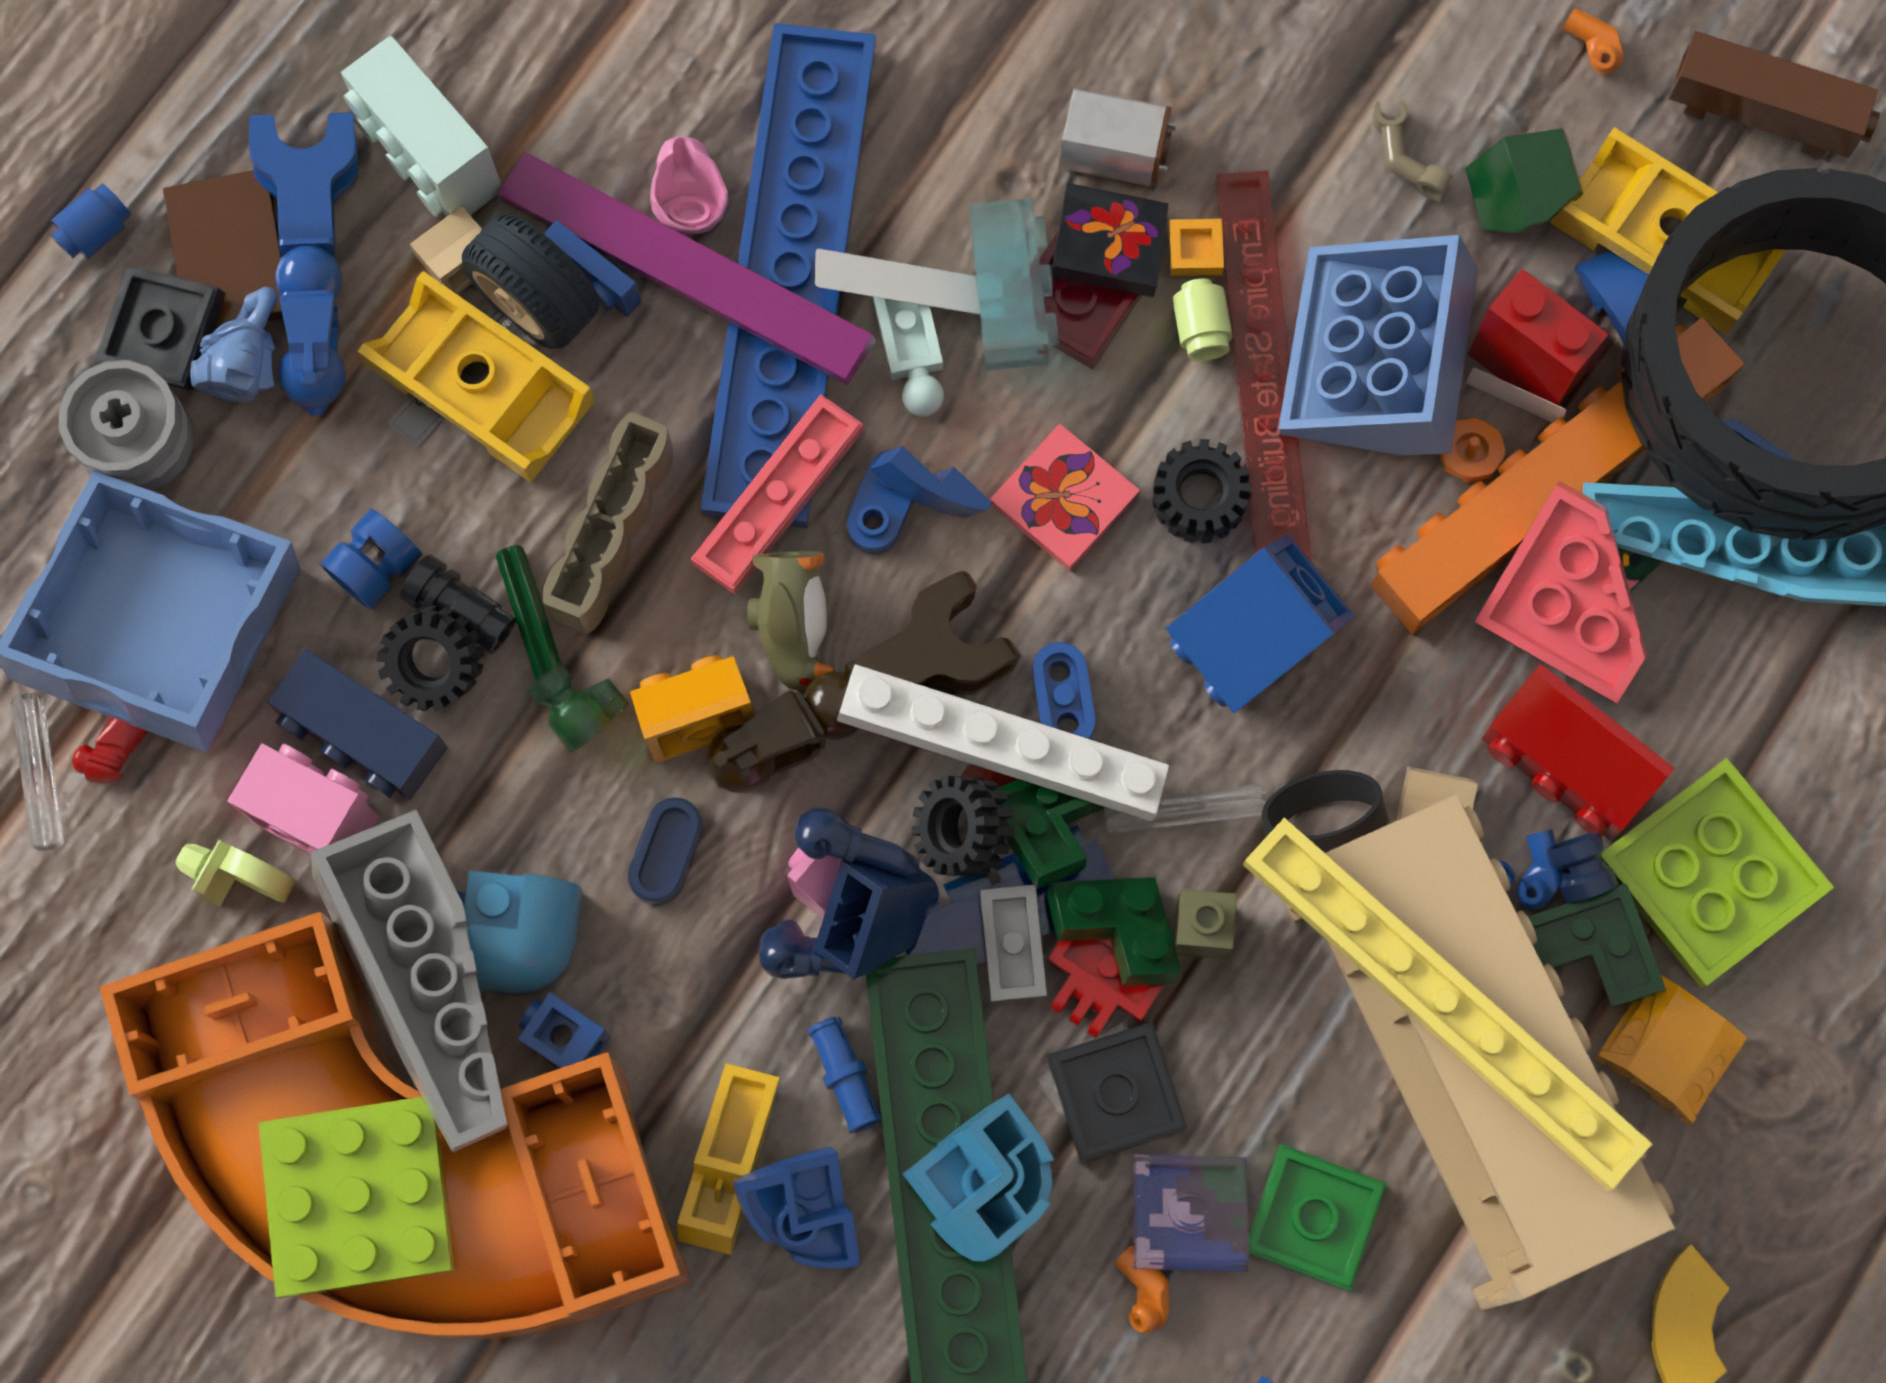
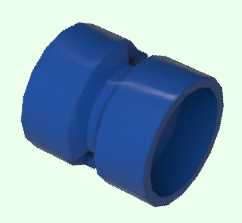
M370 508L350 530L352 541L350 543L339 542L319 565L347 593L369 610H373L392 589L390 578L392 576L403 577L423 554L393 523L376 510ZM372 547L383 556L378 565L365 555Z

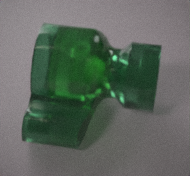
M559 663L526 690L538 705L546 706L549 709V728L569 753H572L602 731L630 703L610 678L587 689L575 690L572 686V676Z

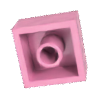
M261 743L227 801L252 824L310 855L315 850L374 827L379 819L378 814L367 804L371 797L359 789L360 785L333 769H330L325 777L322 770L311 764L312 759L285 744L281 746L279 751H276Z

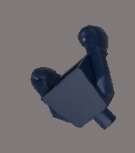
M812 808L800 815L794 827L797 846L811 859H823L828 855L842 859L818 937L810 938V936H804L802 929L794 920H784L778 923L776 927L768 928L760 938L759 960L761 966L769 976L780 979L799 978L808 975L818 977L820 971L847 974L853 979L870 974L878 966L914 945L917 941L927 908L934 906L939 899L938 886L931 876L919 869L920 864L918 860L908 851L893 842L862 833L860 827L850 825L845 819L828 808Z

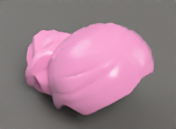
M682 136L669 139L660 149L656 163L657 169L652 179L650 192L652 212L660 223L683 235H697L711 231L723 219L729 203L727 189L714 160L709 157L705 144L695 138Z

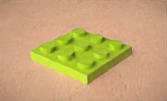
M1725 758L1605 849L1600 856V859L1604 860L1605 865L1613 869L1618 886L1627 883L1637 911L1701 990L1834 888L1728 758Z
M422 1097L258 1122L276 1298L282 1299L455 1271L439 1127Z

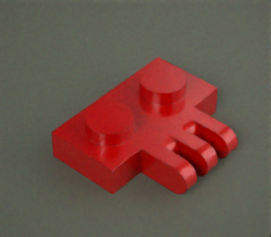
M1111 939L1059 941L1047 960V963L1069 976L1052 1002L1050 1009L1060 1014L1068 1005L1070 997H1074L1080 1002L1068 1021L1078 1026L1091 1008L1098 1015L1090 1023L1087 1033L1096 1039L1116 1008L1141 1023L1165 986L1163 984L1123 987Z

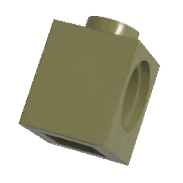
M1180 889L1176 900L1173 937L1177 955L1228 959L1233 950L1237 894Z

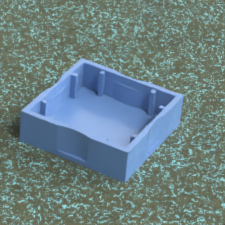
M93 470L58 534L55 550L49 563L36 581L28 588L0 639V666L8 680L108 717L122 720L135 727L207 753L301 570L292 542L223 516L191 511L179 506L162 494Z

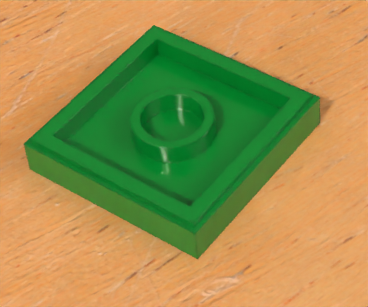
M1280 1144L1242 1252L1346 1292H1351L1387 1183Z

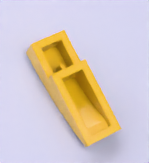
M725 1064L693 1163V1175L677 1222V1241L732 1255L744 1215L735 1194L733 1180L757 1169L780 1077Z

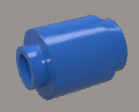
M102 183L94 191L91 188L86 189L51 220L57 228L51 234V237L72 259L80 253L89 260L125 228L123 222L131 216V213L120 199Z

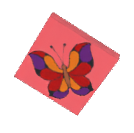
M1059 423L990 498V501L992 502L991 506L1070 572L1139 497L1140 489Z

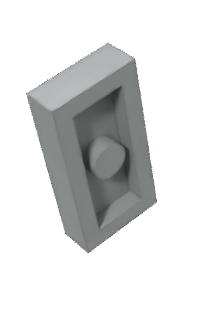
M1034 885L980 890L990 1003L1046 997L1047 991L1036 887Z

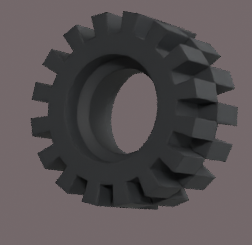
M1200 439L1199 446L1194 447L1190 440L1182 443L1180 451L1177 452L1175 448L1169 451L1166 461H1161L1153 486V508L1158 509L1157 518L1161 525L1167 522L1169 524V533L1176 537L1178 532L1185 534L1184 541L1193 543L1194 537H1202L1203 544L1211 543L1215 535H1219L1220 539L1228 536L1230 528L1234 527L1236 529L1240 524L1243 514L1246 512L1251 494V483H1248L1250 473L1247 466H1240L1241 457L1236 451L1231 456L1226 453L1227 445L1221 442L1218 443L1217 448L1209 447L1210 439ZM1194 474L1209 475L1219 483L1222 490V498L1211 508L1196 509L1187 504L1181 494L1182 483Z
M429 606L421 611L417 609L393 624L389 628L390 631L383 635L380 644L384 645V648L377 652V662H385V666L378 670L381 680L387 677L391 679L392 684L386 688L391 695L398 691L403 694L400 703L408 707L413 702H417V710L427 711L434 706L436 711L445 708L450 703L453 704L477 683L475 678L482 674L484 666L478 663V660L485 656L484 647H475L474 641L479 639L480 636L477 630L468 633L464 626L469 621L463 615L455 620L452 618L454 610L445 607L436 612V606ZM431 639L437 641L445 648L449 656V668L444 676L438 678L428 677L417 669L413 662L412 654L414 646L419 640Z
M943 776L941 777L942 780H933L928 784L931 791H922L918 797L924 803V807H914L913 816L920 818V826H912V836H921V841L914 846L917 853L926 854L922 862L926 867H934L933 872L939 875L984 876L990 874V868H998L1003 863L998 854L1008 855L1011 845L1004 842L1005 836H1014L1015 827L1006 826V819L1014 817L1013 809L1011 807H1002L1009 799L1004 791H996L999 786L998 784L981 777ZM964 808L968 819V831L962 844L958 835V820Z

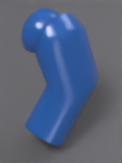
M1553 829L1526 836L1533 862L1518 883L1517 897L1523 906L1532 910L1545 907L1552 900L1563 880L1561 875L1563 871L1552 866L1547 853L1549 847L1556 845Z

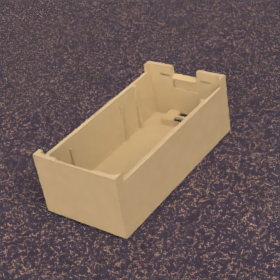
M1457 794L1325 853L1615 1110L1614 1106L1619 1103L1615 1088L1603 1071L1596 1072L1587 1054V1051L1591 1050L1589 1037L1583 1025L1576 1017L1569 1019L1559 999L1564 996L1561 981L1550 964L1542 965L1532 945L1537 942L1535 930L1523 911H1515L1506 891L1510 890L1507 874L1496 858L1489 860L1479 840L1484 837L1479 818L1470 806L1463 808ZM1285 903L1293 922L1302 919ZM1327 941L1492 1279L1472 1289L1481 1310L1523 1300L1675 1229L1669 1217L1674 1214V1207L1668 1193L1660 1182L1652 1183L1641 1162L1646 1159V1152L1615 1188L1607 1191Z

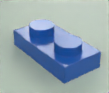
M556 220L545 231L544 234L559 246L590 280L597 291L601 307L610 310L614 306L628 317L641 303L636 282Z

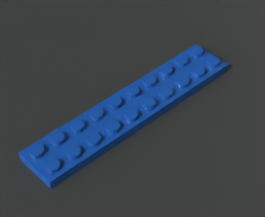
M774 23L738 264L838 316L841 291L820 288L815 285V257L817 249L847 253L876 50V34ZM730 322L728 323L700 508L702 516L723 518L820 394L826 397L829 375ZM812 497L789 526L808 528Z

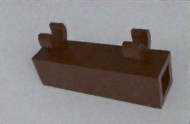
M1698 31L1694 32L1682 56L1668 98L1669 100L1685 104L1684 114L1703 120L1706 112L1799 141L1805 143L1802 149L1803 153L1823 158L1826 151L1849 158L1860 141L1869 142L1880 117V112L1872 110L1878 89Z

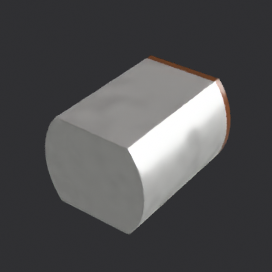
M1074 88L1062 138L1059 169L1156 187L1159 172H1167V166H1161V164L1166 165L1172 131L1176 129V124L1169 123L1172 107Z

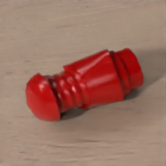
M109 717L95 741V748L86 744L80 746L73 755L72 766L77 773L84 774L89 782L110 783L117 781L124 776L120 770L126 763L125 760L129 758V754L134 752L148 732L122 720Z

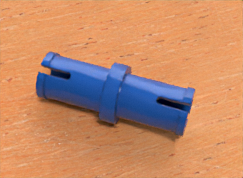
M832 1017L813 1025L807 1031L813 1039L827 1073L823 1076L826 1088L834 1090L848 1124L849 1133H859L882 1122V1116L877 1110L864 1079V1076L868 1073L862 1060L857 1061L842 1026L841 1017Z

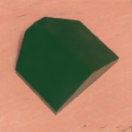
M1563 128L1503 137L1465 168L1482 230L1489 234L1496 232L1519 234L1547 223L1572 200L1576 201L1584 194L1567 134Z

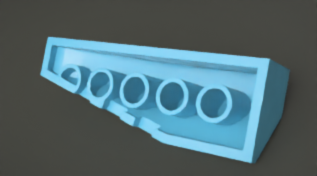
M1587 482L1583 484L1582 494L1607 507L1618 548L1803 602L1886 606V524L1845 538L1803 540L1801 537L1787 539L1750 532L1713 515V510L1702 509L1675 487Z

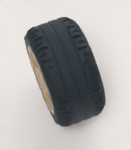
M513 214L497 215L475 236L462 252V267L480 293L502 315L532 340L546 348L562 349L567 346L580 333L581 329L596 316L599 310L597 291L582 270L550 238L519 216Z

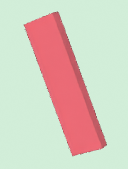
M820 394L692 556V565L735 595L756 569L753 565L752 555L765 554L771 550L862 434L864 424Z

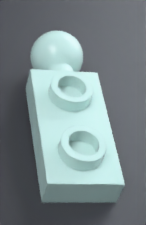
M873 297L891 379L896 380L908 377V381L902 390V401L905 408L913 415L919 417L933 415L943 404L944 391L939 381L929 376V372L943 370V360L930 306Z

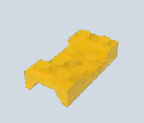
M1614 127L1592 163L1580 178L1584 194L1578 200H1572L1551 219L1550 223L1593 251L1598 244H1601L1649 275L1666 239L1669 237L1662 231L1660 220L1664 217H1675L1683 221L1696 206L1718 192ZM1766 250L1738 256L1708 270L1683 291L1681 296L1687 299L1682 308L1698 318L1703 317L1709 325L1728 336L1786 250Z
M424 271L416 279L409 306L382 338L363 343L357 351L367 368L405 395L410 393L483 444L490 455L530 483L595 403L593 393L588 385ZM472 362H482L489 366L488 376L478 384H468L461 380L463 369Z

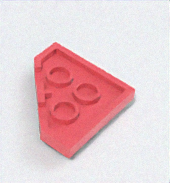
M1558 480L1474 622L1611 701L1618 703L1647 655L1646 647L1607 507Z

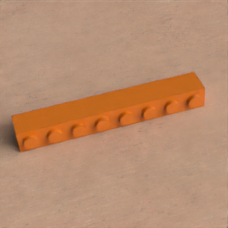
M1702 317L1688 329L1681 323L1675 327L1681 361L1696 392L1707 403L1734 381L1745 363ZM1625 367L1617 375L1621 381L1609 391H1606L1603 386L1595 389L1578 405L1581 412L1567 423L1561 417L1554 421L1538 436L1537 439L1541 444L1530 453L1526 454L1523 449L1516 451L1499 466L1497 470L1501 475L1487 486L1482 481L1475 483L1457 500L1461 507L1447 518L1441 512L1436 514L1416 532L1420 537L1419 540L1406 550L1400 544L1395 546L1376 563L1375 566L1379 571L1371 588L1412 635L1515 554L1558 480L1583 493L1584 482L1606 483L1648 449L1640 443L1625 409L1621 372H1625Z

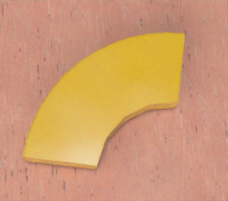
M1692 1244L1686 1245L1667 1267L1659 1282L1652 1304L1654 1308L1652 1317L1653 1341H1651L1655 1364L1663 1383H1714L1727 1372L1715 1351L1712 1325L1716 1308L1730 1288Z

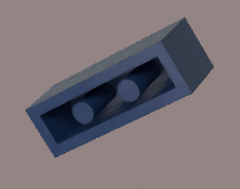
M307 649L302 652L267 701L280 715L275 721L279 727L300 741L307 734L324 744L319 752L345 770L351 762L368 773L363 781L389 799H391L395 792H398L411 801L448 748L437 733Z

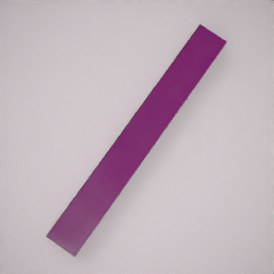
M524 152L497 193L504 203L549 227L556 220L559 221L598 253L846 385H849L876 342L873 334L527 152Z

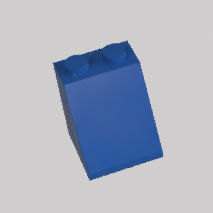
M1286 534L1263 547L1165 629L1172 636L1170 644L1179 658L1186 664H1194L1205 677L1204 686L1211 698L1220 706H1228L1233 713H1236L1356 618V616L1293 538Z

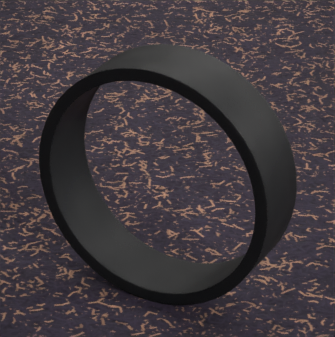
M1350 770L1323 771L1296 779L1277 790L1265 803L1261 817L1266 836L1272 832L1284 817L1289 820L1297 813L1315 805L1347 800L1371 805L1372 807L1363 817L1342 829L1320 835L1306 836L1324 853L1389 825L1381 787L1369 775Z

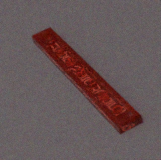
M1265 170L1217 174L1215 184L1219 219H1222L1224 269L1233 335L1232 344L1245 466H1247L1250 473L1248 483H1251L1249 504L1254 551L1256 554L1263 547L1289 534L1312 562L1298 437L1282 435L1278 430L1290 361L1269 172Z

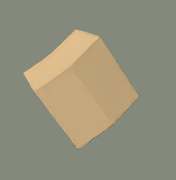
M461 206L410 243L416 258L430 275L458 294L472 284L462 267V252L475 236L480 233L482 228L466 209Z
M1407 766L1397 821L1456 794L1463 808L1470 806L1473 809L1478 783L1473 779Z

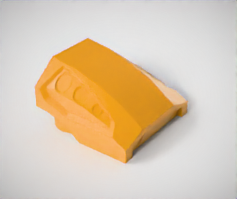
M1661 975L1666 991L1630 1003L1594 1059L1603 1065L1608 1063V1067L1619 1076L1629 1078L1628 1082L1631 1084L1639 1085L1651 1094L1650 1097L1653 1100H1656L1659 1105L1670 1110L1674 1115L1681 1113L1679 1120L1688 1126L1696 1120V1115L1743 1046L1747 1036L1682 987Z

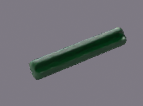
M521 545L503 548L496 553V560L539 692L544 698L560 695L568 690L569 684L526 553Z

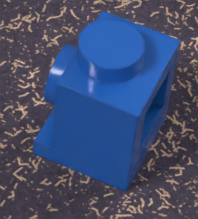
M550 992L543 1002L536 999L528 1007L518 1025L523 1030L518 1040L559 1069L599 1055L612 1037L603 1027ZM563 1027L571 1029L572 1038L569 1043L562 1047L556 1046L553 1042V1035L556 1030Z

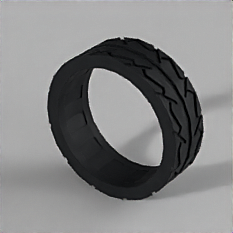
M1817 168L1775 170L1737 182L1730 188L1727 187L1702 202L1687 215L1666 239L1648 275L1626 326L1621 365L1623 368L1625 367V372H1621L1625 409L1640 443L1650 449L1647 455L1669 483L1702 509L1713 510V515L1750 532L1787 539L1802 537L1803 540L1845 538L1886 524V458L1853 466L1813 465L1779 457L1746 441L1720 421L1696 392L1681 361L1675 324L1678 298L1685 289L1703 274L1738 256L1766 250H1807L1838 257L1869 271L1886 284V182L1869 175L1834 169H1825L1818 172Z

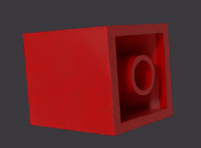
M1521 269L1488 308L1468 355L1499 379L1561 407L1617 338L1535 276Z

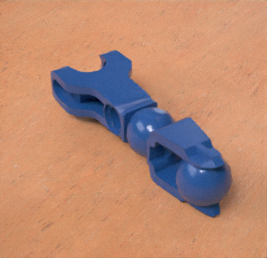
M330 113L328 115L325 137L316 146L305 149L289 147L279 139L273 115H251L249 120V154L253 164L254 177L271 196L276 198L278 205L281 259L277 265L274 280L277 291L280 294V304L289 343V351L283 355L279 365L278 380L280 388L287 397L297 405L304 407L309 415H323L327 406L341 394L347 375L344 361L337 353L340 331L336 298L341 290L343 275L340 265L336 261L334 207L338 197L350 189L359 173L353 113Z

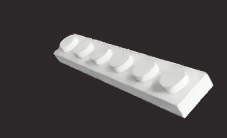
M856 664L852 670L837 721L1148 821H1152L1157 814L1169 768L1168 764Z

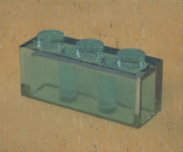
M1032 198L969 204L970 231L985 369L990 371L1049 365V346L1058 345V331L1055 313L1045 314L1044 297L1053 295L1050 265H1040L1038 249L1047 248L1044 216L1034 217Z

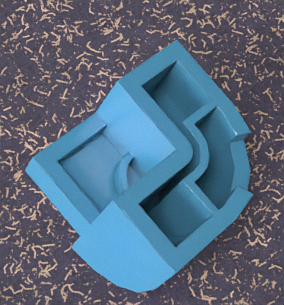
M469 870L464 911L480 992L505 995L535 994L536 991L554 983L566 968L570 966L576 948L583 895L582 888L578 884L562 879L524 873V876Z
M1007 1094L954 1130L939 1142L932 1151L904 1172L903 1175L936 1219L930 1225L941 1238L959 1254L973 1261H986L997 1256L1034 1225L1051 1205L1048 1202L1053 1185L1050 1162L1054 1158L1042 1136L1010 1094Z

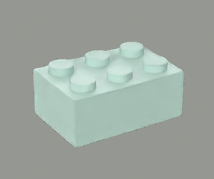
M391 35L340 72L349 90L343 97L356 115L354 118L355 123L372 144L378 140L388 152L385 155L386 159L403 180L411 177L420 189L417 191V195L432 215L437 217L443 213L447 217L461 206L471 215L498 195L497 193L501 189L502 184L488 146Z

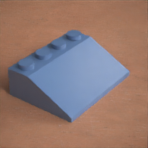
M1460 235L1309 247L1278 428L1282 435L1394 455L1452 452L1478 268Z

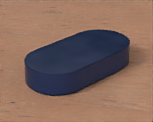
M677 797L667 798L656 804L648 816L628 870L630 888L635 896L646 904L654 906L665 905L673 901L680 894L703 834L702 818L697 808L691 802Z

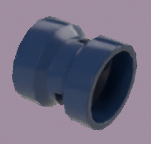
M1599 832L1580 835L1547 849L1552 866L1563 871L1560 889L1566 903L1585 900L1618 886L1613 869L1606 866L1604 860L1600 859L1605 847Z

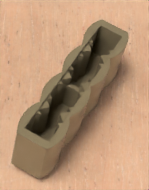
M632 411L616 426L609 445L610 459L603 463L594 474L587 493L588 507L581 511L572 522L565 541L566 555L552 567L543 588V604L551 620L586 635L591 633L603 619L609 603V587L620 578L628 564L631 552L630 539L635 537L646 524L652 507L651 493L663 483L673 461V446L667 426Z

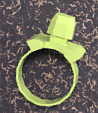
M218 840L213 851L196 844H186L176 859V865L179 870L196 880L191 889L217 906H221L235 880L281 903L286 902L297 882L294 878L272 865L221 840Z

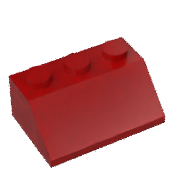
M1541 663L1481 738L1489 745L1487 750L1495 760L1508 768L1513 769L1515 766L1533 779L1531 786L1538 794L1550 802H1562L1576 813L1574 819L1581 828L1588 833L1599 832L1601 837L1605 836L1610 841L1628 825L1675 769Z

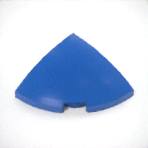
M831 1146L775 1162L733 1180L735 1194L741 1210L755 1232L766 1243L772 1240L778 1246L789 1251L791 1259L812 1267L841 1269L860 1266L853 1212L845 1206L838 1152Z

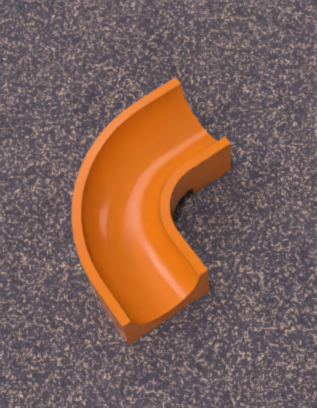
M321 912L99 987L129 1095L139 1099L153 1140L174 1181L198 1215L233 1252L272 1282H274L258 1122L421 1097L419 1091L412 1088L398 1074L385 1054L363 983L334 923ZM606 1052L502 1088L500 1091L507 1128L455 1152H452L439 1129L454 1272L307 1294L298 1297L342 1317L398 1332L447 1339H499L541 1333L584 1321L692 1283L686 1262L677 1247L644 1155L629 1099L630 1088L624 1069Z

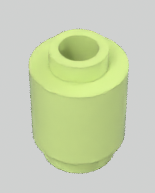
M1205 278L1194 279L1184 283L1181 286V291L1177 292L1172 298L1181 348L1187 350L1188 358L1193 361H1208L1226 355L1230 351L1229 341L1233 338L1224 288L1220 285L1212 284L1210 279Z

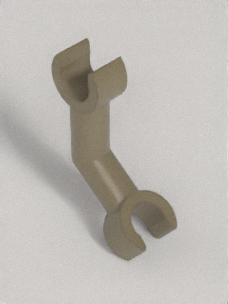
M1401 99L1398 109L1399 117L1394 120H1388L1381 115L1380 103L1377 101L1372 121L1375 129L1382 133L1387 169L1415 184L1419 192L1426 198L1441 203L1451 187L1448 183L1453 175L1442 167L1436 165L1426 167L1406 156L1402 131L1405 127L1408 113L1406 103Z

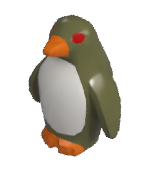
M786 551L752 555L753 565L763 571L764 584L761 597L750 598L748 602L747 620L750 630H759L767 657L781 682L789 689L803 690L819 675L831 673L835 670L834 667L820 662L817 658L818 649L827 631L826 597L818 571L819 566L824 563V553L821 551Z

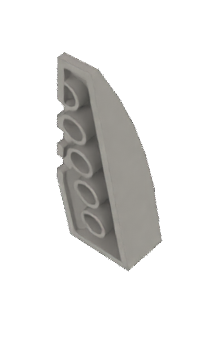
M417 810L311 852L313 881L387 1033L452 1152L506 1129L507 1121L494 1056L491 1051L483 1002L481 1001L476 966L466 926L464 906Z

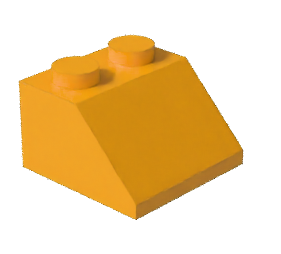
M721 655L702 658L691 665V671L671 677L670 673L656 674L641 681L640 688L630 691L644 739L656 764L709 746L712 739L724 728L744 725L754 717L752 705L734 656L725 659Z

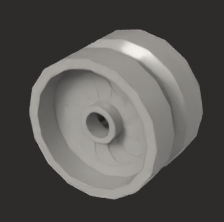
M130 360L106 361L84 371L67 388L59 407V432L65 446L90 475L95 470L154 491L169 484L186 467L194 448V425L184 404L174 394L169 384L152 368Z

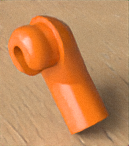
M1575 7L1563 31L1585 42L1590 64L1597 73L1607 75L1616 72L1623 62V50L1617 29Z
M1131 1245L1117 1258L1114 1265L1137 1287L1136 1304L1132 1307V1311L1129 1313V1321L1136 1331L1148 1334L1154 1329H1161L1170 1316L1169 1281L1155 1266H1136V1246Z

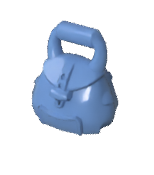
M263 287L248 294L235 320L222 324L211 335H206L202 338L200 344L202 355L198 360H192L191 364L192 387L197 388L201 393L217 397L221 400L244 403L254 400L259 392L267 391L275 386L271 358L275 344H273L271 334L264 330L271 310L277 302V294L274 289Z

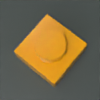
M1170 219L1168 226L1170 276L1222 275L1224 269L1222 219Z

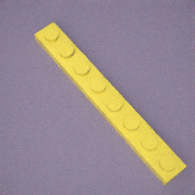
M1285 817L1244 861L1243 865L1607 1191L1615 1188L1652 1145L1648 1139Z

